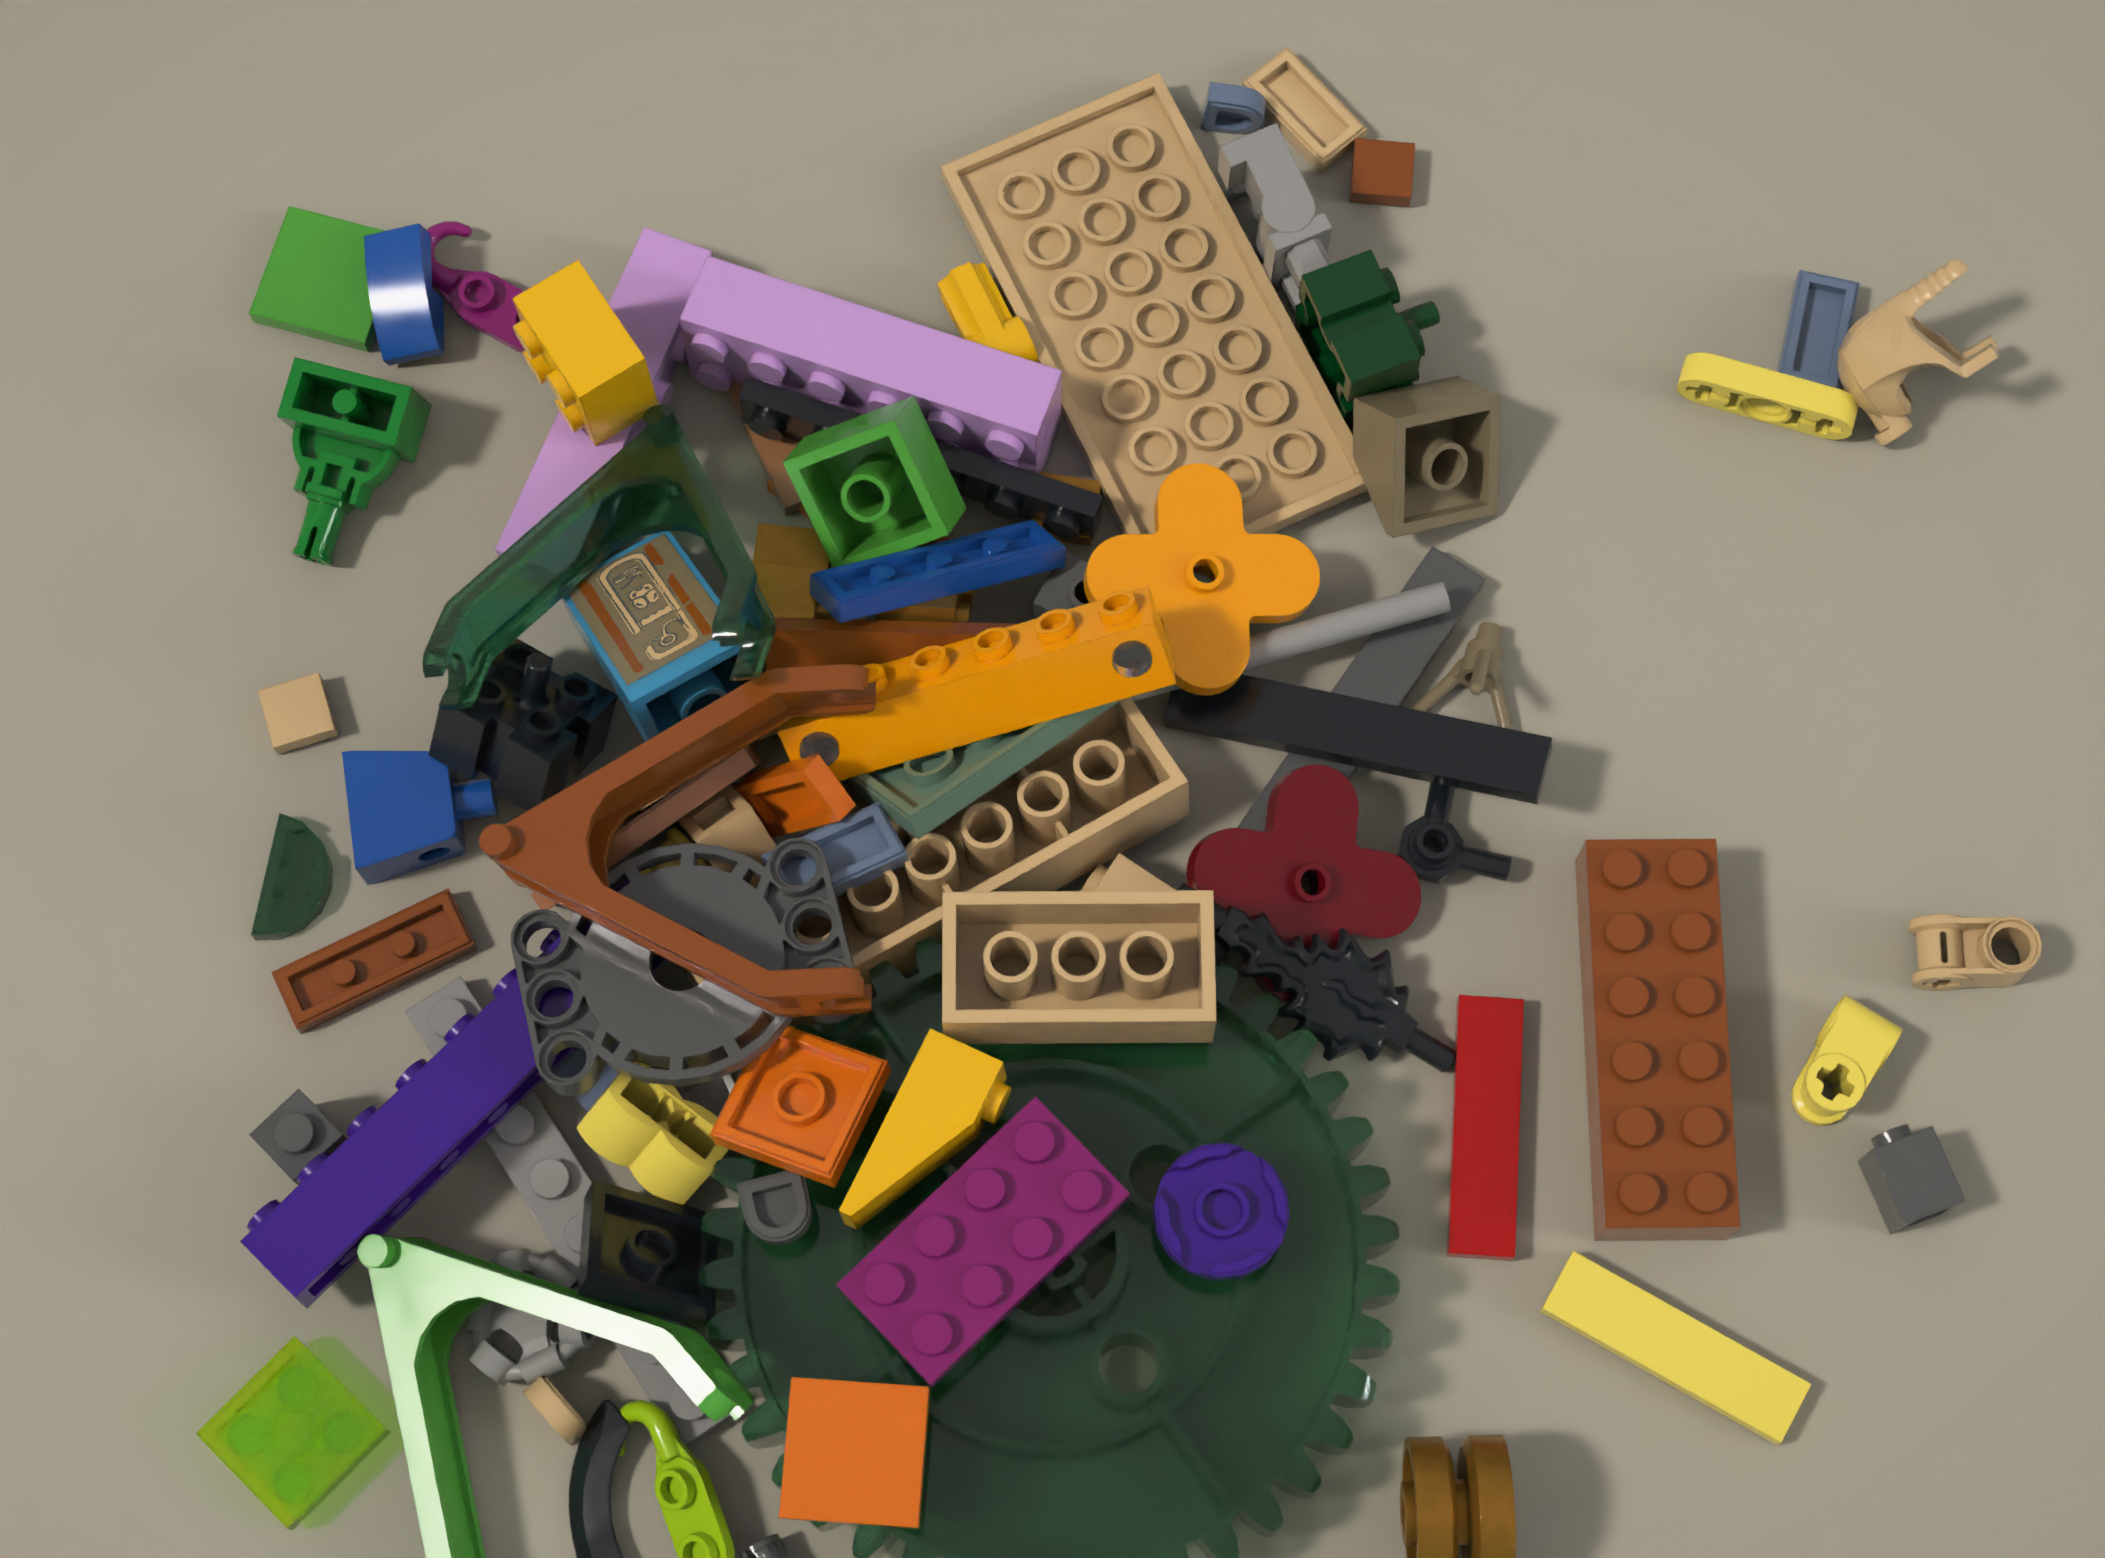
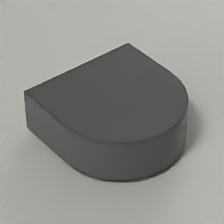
M783 1171L736 1184L745 1222L752 1233L761 1241L771 1245H787L801 1238L810 1227L813 1218V1203L806 1177L790 1171Z

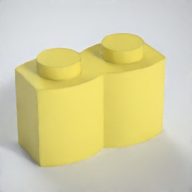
M634 1062L635 1064L640 1065L642 1067L652 1068L642 1062ZM622 1073L616 1075L576 1127L584 1141L595 1152L615 1164L629 1167L636 1180L653 1196L684 1205L712 1174L729 1150L714 1144L710 1136L718 1119L714 1113L697 1103L683 1100L673 1085L645 1083Z

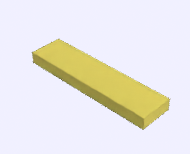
M1575 1251L1568 1257L1540 1310L1541 1313L1776 1445L1782 1443L1811 1386V1383Z

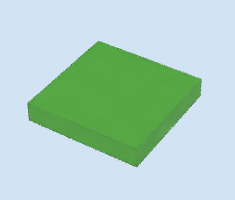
M289 206L249 311L253 322L369 352L376 331L367 284L364 236L383 232L384 230Z

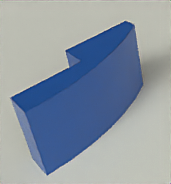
M418 223L364 236L369 299L383 361L388 366L444 354L443 298L432 289L431 234Z

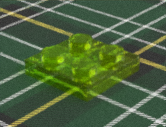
M294 1336L195 1434L287 1529L293 1531L391 1431L299 1338Z

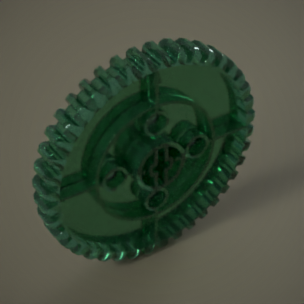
M933 937L916 943L918 974L905 979L899 970L886 960L869 969L875 997L871 1001L870 1011L852 1014L849 1018L839 1023H833L835 1029L828 1036L812 1026L800 1023L793 1026V1028L886 1060L891 1068V1073L836 1187L833 1188L807 1178L813 1203V1218L806 1233L795 1242L787 1245L767 1244L752 1233L743 1216L736 1184L787 1170L752 1157L750 1159L727 1158L719 1160L713 1165L711 1172L713 1181L721 1192L739 1204L738 1207L718 1208L706 1213L701 1221V1230L708 1240L717 1244V1247L725 1251L733 1252V1256L714 1260L702 1267L699 1272V1284L706 1289L716 1292V1299L724 1302H735L737 1306L716 1314L707 1321L704 1330L708 1342L719 1350L729 1352L747 1351V1355L731 1363L728 1368L744 1387L750 1391L754 1400L766 1399L764 1403L751 1412L742 1425L741 1433L750 1447L762 1449L785 1443L791 1377L930 1387L842 1294L836 1284L958 1170L949 1161H946L857 1230L845 1225L840 1215L839 1209L929 1029L931 1028L943 1034L942 945ZM1224 962L1215 967L1216 1027L1212 1043L966 1044L1003 1061L1007 1077L1004 1084L1011 1087L1008 1102L1000 1118L995 1124L985 1121L981 1129L982 1132L988 1133L993 1137L1036 1096L1130 1192V1198L1066 1259L1067 1274L1055 1278L1053 1273H1051L932 1388L930 1387L919 1529L858 1524L852 1546L855 1558H881L896 1541L905 1545L902 1558H1189L1187 1549L1195 1545L1201 1549L1207 1558H1239L1237 1536L1231 1524L1237 1518L1252 1531L1264 1537H1274L1283 1528L1284 1519L1279 1503L1270 1490L1274 1485L1288 1494L1302 1499H1312L1322 1487V1479L1315 1464L1303 1451L1305 1447L1322 1454L1334 1456L1343 1455L1348 1451L1354 1441L1353 1433L1344 1419L1330 1408V1405L1348 1409L1365 1408L1371 1405L1378 1391L1377 1385L1366 1371L1349 1362L1350 1358L1368 1360L1382 1357L1388 1353L1393 1341V1334L1388 1327L1379 1320L1361 1313L1362 1310H1373L1391 1304L1400 1293L1401 1282L1397 1275L1383 1267L1366 1264V1260L1378 1258L1391 1251L1400 1238L1399 1227L1395 1221L1383 1216L1362 1214V1210L1370 1208L1384 1197L1391 1185L1389 1173L1384 1168L1373 1165L1351 1166L1350 1162L1355 1160L1367 1148L1374 1129L1371 1122L1362 1117L1351 1116L1333 1121L1331 1115L1334 1114L1344 1100L1349 1086L1346 1076L1340 1071H1330L1308 1079L1305 1072L1314 1056L1318 1038L1310 1030L1303 1029L1294 1031L1277 1041L1271 1034L1281 1003L1273 994L1267 992L1254 997L1243 1008H1239L1232 1003L1238 970L1235 967ZM1230 1143L1244 1147L1243 1150L1250 1151L1257 1157L1261 1156L1275 1168L1287 1189L1290 1218L1281 1246L1265 1266L1241 1279L1213 1281L1188 1273L1169 1258L1156 1235L1153 1215L1154 1203L1143 1200L1134 1191L1130 1180L1132 1174L1140 1166L1151 1161H1163L1172 1165L1178 1157L1200 1145ZM1113 1251L1115 1266L1108 1284L1091 1300L1084 1290L1087 1284V1269ZM1044 1299L1052 1309L1060 1308L1073 1302L1074 1311L1066 1315L1037 1316L1027 1312ZM1120 1345H1133L1143 1349L1152 1357L1157 1368V1375L1147 1389L1136 1394H1122L1112 1390L1103 1381L1098 1370L1101 1359L1111 1349ZM784 1453L779 1457L772 1471V1481L780 1490L782 1486ZM810 1521L820 1532H828L843 1524Z

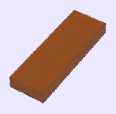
M448 888L271 973L296 1029L302 1034L478 950L453 894Z

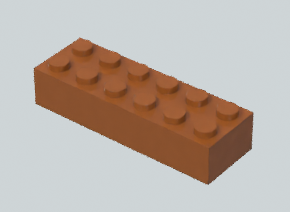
M1716 839L1585 840L1575 860L1594 1241L1727 1240L1740 1228Z

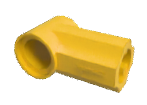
M968 262L950 270L949 274L937 283L938 293L961 338L1039 363L1035 346L1027 328L1019 316H1011L985 263L973 264Z

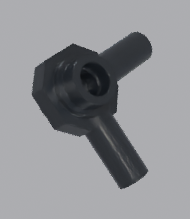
M1430 782L1424 816L1404 827L1401 833L1397 856L1404 859L1413 868L1419 880L1436 884L1456 874L1457 870L1506 881L1512 857L1463 845L1464 840L1453 824L1449 823L1455 787Z

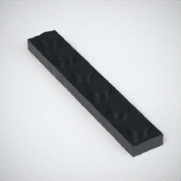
M747 377L739 396L743 423L748 424V427L754 433L770 440L779 441L783 437H787L800 442L805 436L861 415L751 377ZM935 439L962 497L983 503L987 511L1005 519H1017L1018 516H1022L1031 520L1033 518L1042 521V526L1045 530L1061 538L1076 539L1078 534L1091 537L1093 540L1101 519L1103 495Z

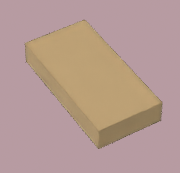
M1288 47L1242 82V86L1254 89L1265 97V117L1272 124L1277 123L1281 133L1320 174L1354 148L1355 138H1366L1367 128Z

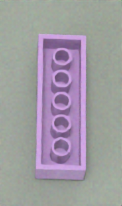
M708 255L680 317L690 375L694 376L702 385L716 391L729 390L732 381L744 385L747 377H751L861 415L914 395L934 439L1037 474L1043 472L1060 428L1062 370Z

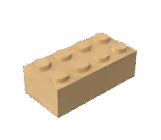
M1213 890L942 892L943 1034L964 1044L1212 1043L1216 1027Z

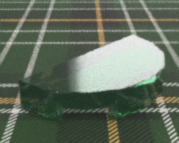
M279 813L251 936L256 941L281 940L304 930L322 913L332 891L333 864L324 843L305 823Z

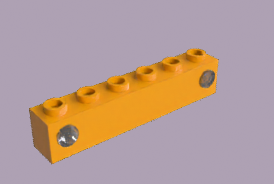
M1149 586L1132 591H1115L1098 601L1067 610H1050L1033 620L1005 628H989L974 637L944 646H927L918 650L913 655L886 663L863 665L869 669L868 683L876 682L874 711L859 715L793 718L777 727V732L790 761L819 754L838 781L1174 685L1176 684L1171 647Z

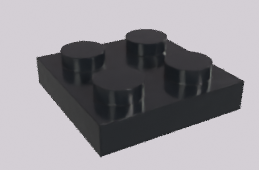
M593 1180L584 1197L577 1295L706 1329L715 1313L718 1215Z

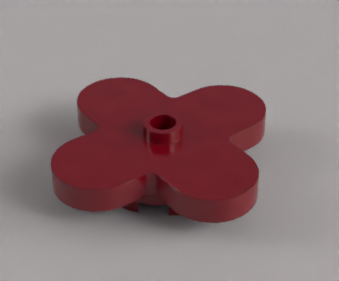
M1312 764L1286 773L1277 781L1269 797L1266 825L1263 832L1243 828H1228L1213 832L1196 844L1187 863L1186 874L1190 887L1195 890H1213L1214 902L1224 908L1233 906L1245 911L1251 919L1262 912L1265 913L1280 936L1290 941L1295 936H1300L1306 948L1310 947L1312 934L1315 933L1328 947H1336L1340 928L1348 930L1352 937L1376 940L1396 936L1413 923L1421 905V887L1418 877L1413 868L1404 859L1390 852L1361 848L1357 845L1356 834L1359 817L1357 794L1350 781L1341 772L1326 765ZM1304 873L1310 882L1309 894L1304 892L1301 887V877ZM1253 977L1258 987L1270 998L1285 1004L1290 1000L1291 993L1273 990L1274 981L1270 978Z

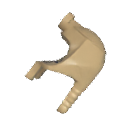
M1958 259L1948 261L1945 266H1940L1936 272L1929 273L1927 278H1922L1917 285H1911L1908 290H1903L1863 316L1848 330L1840 348H1838L1837 368L1841 384L1846 392L1853 395L1859 408L1867 413L1877 428L1878 432L1874 437L1880 446L1895 440L1913 426L1906 416L1912 414V401L1903 382L1908 372L1922 368L1939 367L1950 370L1961 377L1968 378L1999 357L1996 350L1998 344L1991 334L1978 343L1960 351L1951 341L1924 326L1914 317L1920 307H1923L1926 302L1932 300L1936 294L1941 293L1944 288L1951 285L1953 281L1960 278L1969 269Z

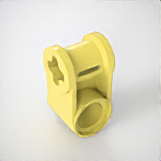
M1846 994L1843 995L1822 1027L1815 1041L1816 1046L1794 1082L1791 1098L1792 1105L1797 1114L1806 1122L1816 1126H1829L1838 1122L1862 1098L1872 1078L1878 1073L1893 1050L1903 1028ZM1823 1080L1829 1081L1834 1085L1831 1092L1832 1100L1825 1098L1821 1094L1824 1089Z

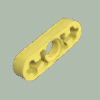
M1698 352L1687 355L1684 358L1677 383L1679 394L1692 402L1824 439L1840 440L1850 437L1859 409L1853 395L1844 390L1711 353Z

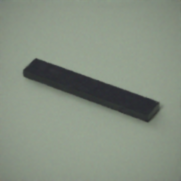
M1243 674L1232 687L1215 695H1196L1183 689L1171 691L1163 716L1165 726L1169 728L1532 804H1538L1552 750V738Z

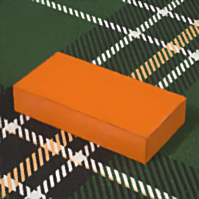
M819 754L749 772L734 787L751 805L771 838L839 822L856 806L855 802Z

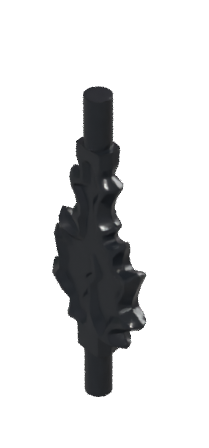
M1185 883L1178 888V890H1195ZM1214 902L1215 940L1222 945L1224 951L1239 952L1244 959L1238 969L1239 974L1245 977L1270 978L1274 981V991L1291 993L1290 1000L1279 1008L1276 1016L1293 1018L1299 1021L1292 1030L1291 1035L1293 1038L1318 1040L1325 1048L1323 1058L1328 1062L1358 1048L1364 1051L1368 1061H1373L1382 1052L1384 1047L1387 1046L1397 1053L1406 1050L1442 1073L1450 1067L1455 1058L1456 1051L1418 1028V1022L1405 1011L1409 987L1406 985L1400 987L1394 985L1392 958L1389 950L1386 949L1376 957L1370 958L1363 952L1348 930L1343 928L1339 929L1336 947H1328L1315 933L1312 934L1310 947L1306 948L1300 936H1295L1291 941L1280 936L1265 913L1262 912L1251 919L1245 911L1233 906L1224 908Z

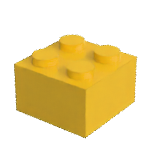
M579 260L574 261L512 298L520 318V322L513 325L512 328L525 349L522 351V354L541 384L549 383L557 397L554 402L565 422L574 433L584 428L594 445L597 446L660 408L645 357Z

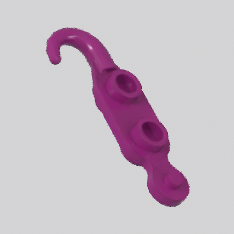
M443 221L430 226L427 231L431 234L432 286L439 290L457 316L466 324L511 349L522 353L525 349L512 328L513 325L520 322L512 298L524 291L494 274L485 271L476 272L452 269L438 262L435 258L434 250L440 240L453 235L469 237L472 234V229L457 221Z

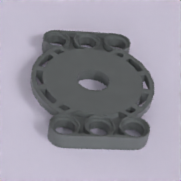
M798 837L789 838L779 843L771 851L765 867L750 856L722 846L684 843L654 848L625 860L608 873L611 889H614L628 879L630 883L620 889L618 893L767 970L832 967L855 968L830 867L821 847L812 840ZM796 857H807L817 863L815 875L810 881L802 885L787 884L780 877V868L782 867L783 869L790 860ZM697 859L721 861L735 866V868L730 873L713 866L698 865ZM681 860L678 866L660 868L643 876L640 874L641 871L660 863ZM752 875L760 880L757 888L750 885ZM547 909L533 910L523 915L515 923L511 932V948L535 1063L548 1087L555 1093L566 1097L579 1096L589 1091L598 1082L605 1063L616 1072L645 1083L682 1086L713 1081L744 1068L767 1051L793 1020V1017L775 1016L707 980H704L700 985L690 990L674 991L664 988L655 981L652 975V960L655 953L573 912L569 922H567L557 912ZM820 915L832 922L829 935L820 943L808 945L801 943L796 938L798 925L807 917ZM587 921L591 926L586 936H584L580 932ZM551 928L560 933V943L552 954L545 957H534L527 953V942L536 931ZM564 987L573 992L572 1005L564 1014L558 1017H547L539 1012V1003L547 991L553 988ZM852 1014L811 1017L816 1021L829 1024L839 1023L849 1018ZM613 1044L618 1046L614 1053L610 1052ZM570 1047H577L586 1052L585 1066L577 1075L570 1078H561L552 1073L553 1060L560 1051ZM640 1060L656 1067L669 1068V1070L645 1068L634 1062Z

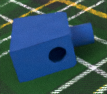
M429 751L342 752L355 869L367 885L377 884L461 856L466 852L463 821L498 815L497 795L493 793L495 785L492 778L458 783L457 772L429 756Z

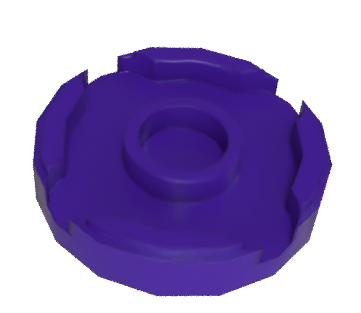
M1230 1143L1200 1145L1178 1157L1160 1180L1153 1205L1156 1235L1169 1258L1190 1274L1213 1281L1241 1279L1265 1266L1283 1242L1290 1218L1287 1189L1270 1163L1261 1156L1257 1157L1252 1152L1243 1150L1244 1147Z

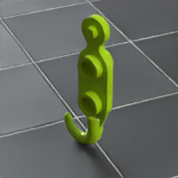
M637 1400L625 1404L619 1411L629 1425L633 1422L643 1423L648 1428L656 1449L655 1494L678 1558H734V1542L709 1472L681 1440L677 1427L670 1415L656 1403L645 1400ZM625 1442L618 1457L623 1456L626 1452Z

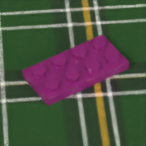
M1035 1096L846 1274L836 1286L932 1388L1130 1198V1192Z

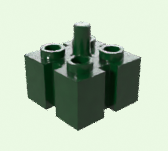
M1371 249L1302 275L1299 298L1302 305L1297 306L1294 326L1350 429L1353 428L1354 397L1411 386L1413 382L1419 380L1418 369L1420 360L1425 355L1424 342L1420 331L1439 324L1440 314L1433 301H1427L1396 313L1393 304L1400 302V293L1396 280L1388 267L1380 269Z

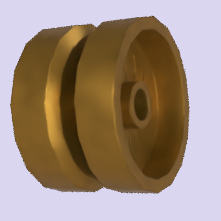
M1503 1434L1468 1435L1459 1448L1457 1479H1455L1450 1449L1441 1436L1407 1437L1404 1440L1402 1482L1400 1484V1521L1406 1558H1458L1459 1545L1461 1546L1462 1558H1516L1514 1488L1508 1447Z

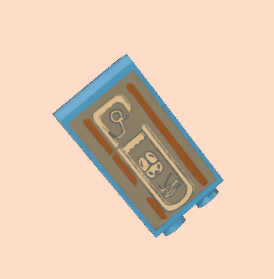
M667 527L645 539L637 541L631 547L556 586L575 627L645 742L762 674L746 636Z

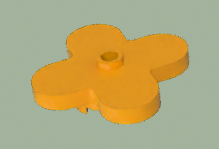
M1194 463L1177 468L1162 483L1154 504L1155 533L1122 534L1102 542L1090 556L1084 572L1083 584L1089 603L1101 600L1104 596L1115 591H1132L1149 586L1171 647L1176 685L1189 693L1208 696L1222 693L1232 687L1245 670L1250 657L1249 624L1284 623L1300 616L1309 607L1318 591L1320 570L1313 553L1299 540L1283 534L1247 533L1243 525L1241 494L1233 479L1215 466ZM1193 573L1204 574L1212 582L1202 583L1195 578Z

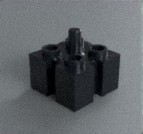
M510 635L483 660L479 677L476 678L468 674L440 701L429 756L471 780L479 772L486 774L496 780L493 793L528 811L564 790L568 773L571 772L578 776L604 750L618 695L576 671L563 677L551 671L553 658Z

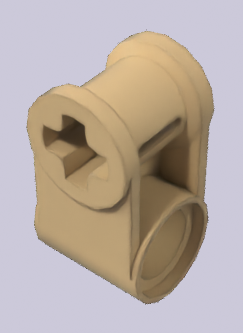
M1931 914L1912 918L1908 921L1909 933L1916 936L1918 971L1912 974V987L1916 989L1943 991L1960 988L2010 987L2022 980L2041 955L2042 942L2039 933L2031 923L2019 917H1964L1955 914ZM2003 940L2014 945L2019 953V964L2009 965L1999 961L1992 952L1991 942Z

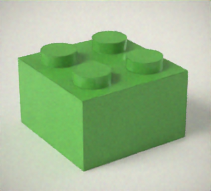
M914 395L803 437L782 462L833 568L908 550L947 536L967 509Z

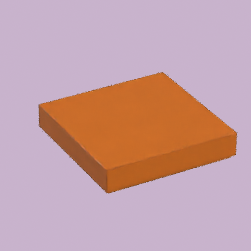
M788 1026L767 1051L742 1069L710 1136L716 1145L835 1188L891 1073V1068L886 1060Z
M791 1377L779 1518L919 1529L930 1387Z

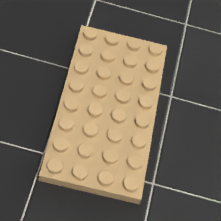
M1160 73L941 166V177L1012 317L1019 316L1027 328L1035 346L1039 363L1062 370L1061 413L1095 480L1099 482L1101 492L1123 534L1155 533L1154 504L1159 489L1171 472L1188 464L1202 463L1212 465L1221 469L1233 479L1242 498L1244 530L1249 534H1272L1367 491L1353 458V435Z

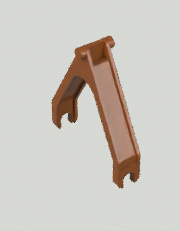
M853 664L788 667L767 670L504 825L495 823L487 826L479 837L480 848L504 870L506 875L516 885L528 888L775 1016L800 1017L868 1012L871 1010L872 988L871 984H864V978L861 977V969L832 967L767 970L611 889L606 861L612 837L627 816L793 718L859 715L874 711L876 682L868 683L869 669Z

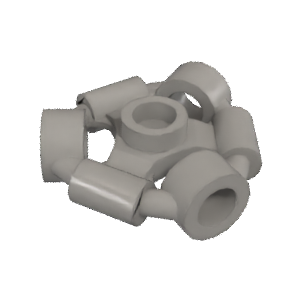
M518 1248L503 1252L489 1260L578 1290L579 1276L553 1255L543 1259L532 1255L529 1249ZM489 1302L470 1315L465 1332L472 1334L474 1352L469 1357V1360L484 1374L503 1386L508 1381L524 1379L528 1385H531L540 1376L542 1378L545 1376L549 1377L568 1368L567 1359L580 1348H590L595 1341L596 1335L558 1323L560 1343H556L552 1340L554 1321L496 1302ZM499 1330L508 1332L522 1346L523 1353L518 1362L505 1350L489 1340L495 1332Z

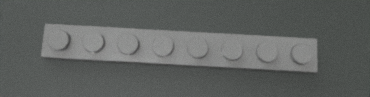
M460 976L405 1012L432 1055L435 1056L447 1044L444 1041V1037L449 1029L464 1015L472 1012L476 1016L482 1011V1008ZM533 1090L485 1139L564 1265L579 1276L584 1197L592 1181ZM658 1317V1318H661V1319H664V1320H667V1321H670V1322H673V1323H676V1324H679V1325H682V1326H683V1324H682L681 1322H677V1321H673V1320H670V1319ZM614 1342L650 1401L659 1405L670 1415L677 1427L681 1440L687 1447L733 1418L728 1414L725 1419L720 1417L716 1422L700 1410L653 1354Z

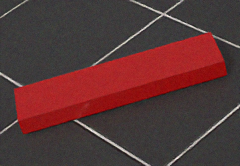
M1459 995L1457 998L1446 1257L1513 1261L1515 1258L1524 999Z

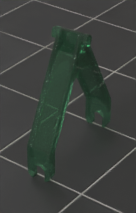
M659 404L645 411L643 421L646 428L446 603L425 648L422 662L425 678L443 676L446 669L448 670V686L439 703V707L442 710L472 707L490 665L498 654L619 547L642 536L663 531H687L703 538L726 582L712 624V641L719 640L721 647L740 645V651L729 678L730 681L750 680L760 677L777 629V622L757 584L758 574L670 405Z

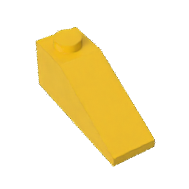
M931 1028L929 1029L839 1209L845 1225L856 1230L974 1141L978 1137L985 1121L992 1124L998 1121L1011 1093V1087L1004 1084L1007 1077L1003 1061Z

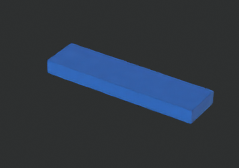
M1029 520L810 574V595L839 623L1063 568L1065 567L1066 547L1036 521Z

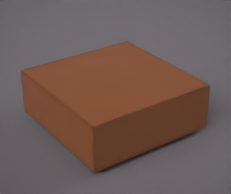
M1355 138L1349 202L1409 207L1412 194L1415 143Z

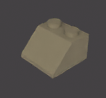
M1454 376L1354 397L1353 458L1387 535L1396 538L1497 514L1500 395L1460 376Z

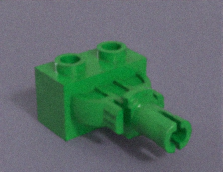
M297 357L294 358L277 413V417L293 429V452L300 468L293 490L300 495L306 496V499L309 500L296 547L293 548L292 554L294 556L311 562L318 560L319 564L332 566V557L345 514H350L351 510H355V508L360 511H366L372 491L390 478L400 460L415 463L432 405L413 387Z

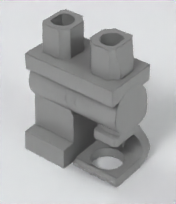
M1277 123L1221 145L1217 170L1224 182L1223 193L1228 202L1244 195H1249L1253 203L1252 213L1255 219L1259 220L1255 253L1275 291L1283 290L1294 314H1296L1297 306L1302 305L1299 298L1302 275L1332 264L1327 254L1332 226L1325 212L1314 216L1315 203L1313 196Z

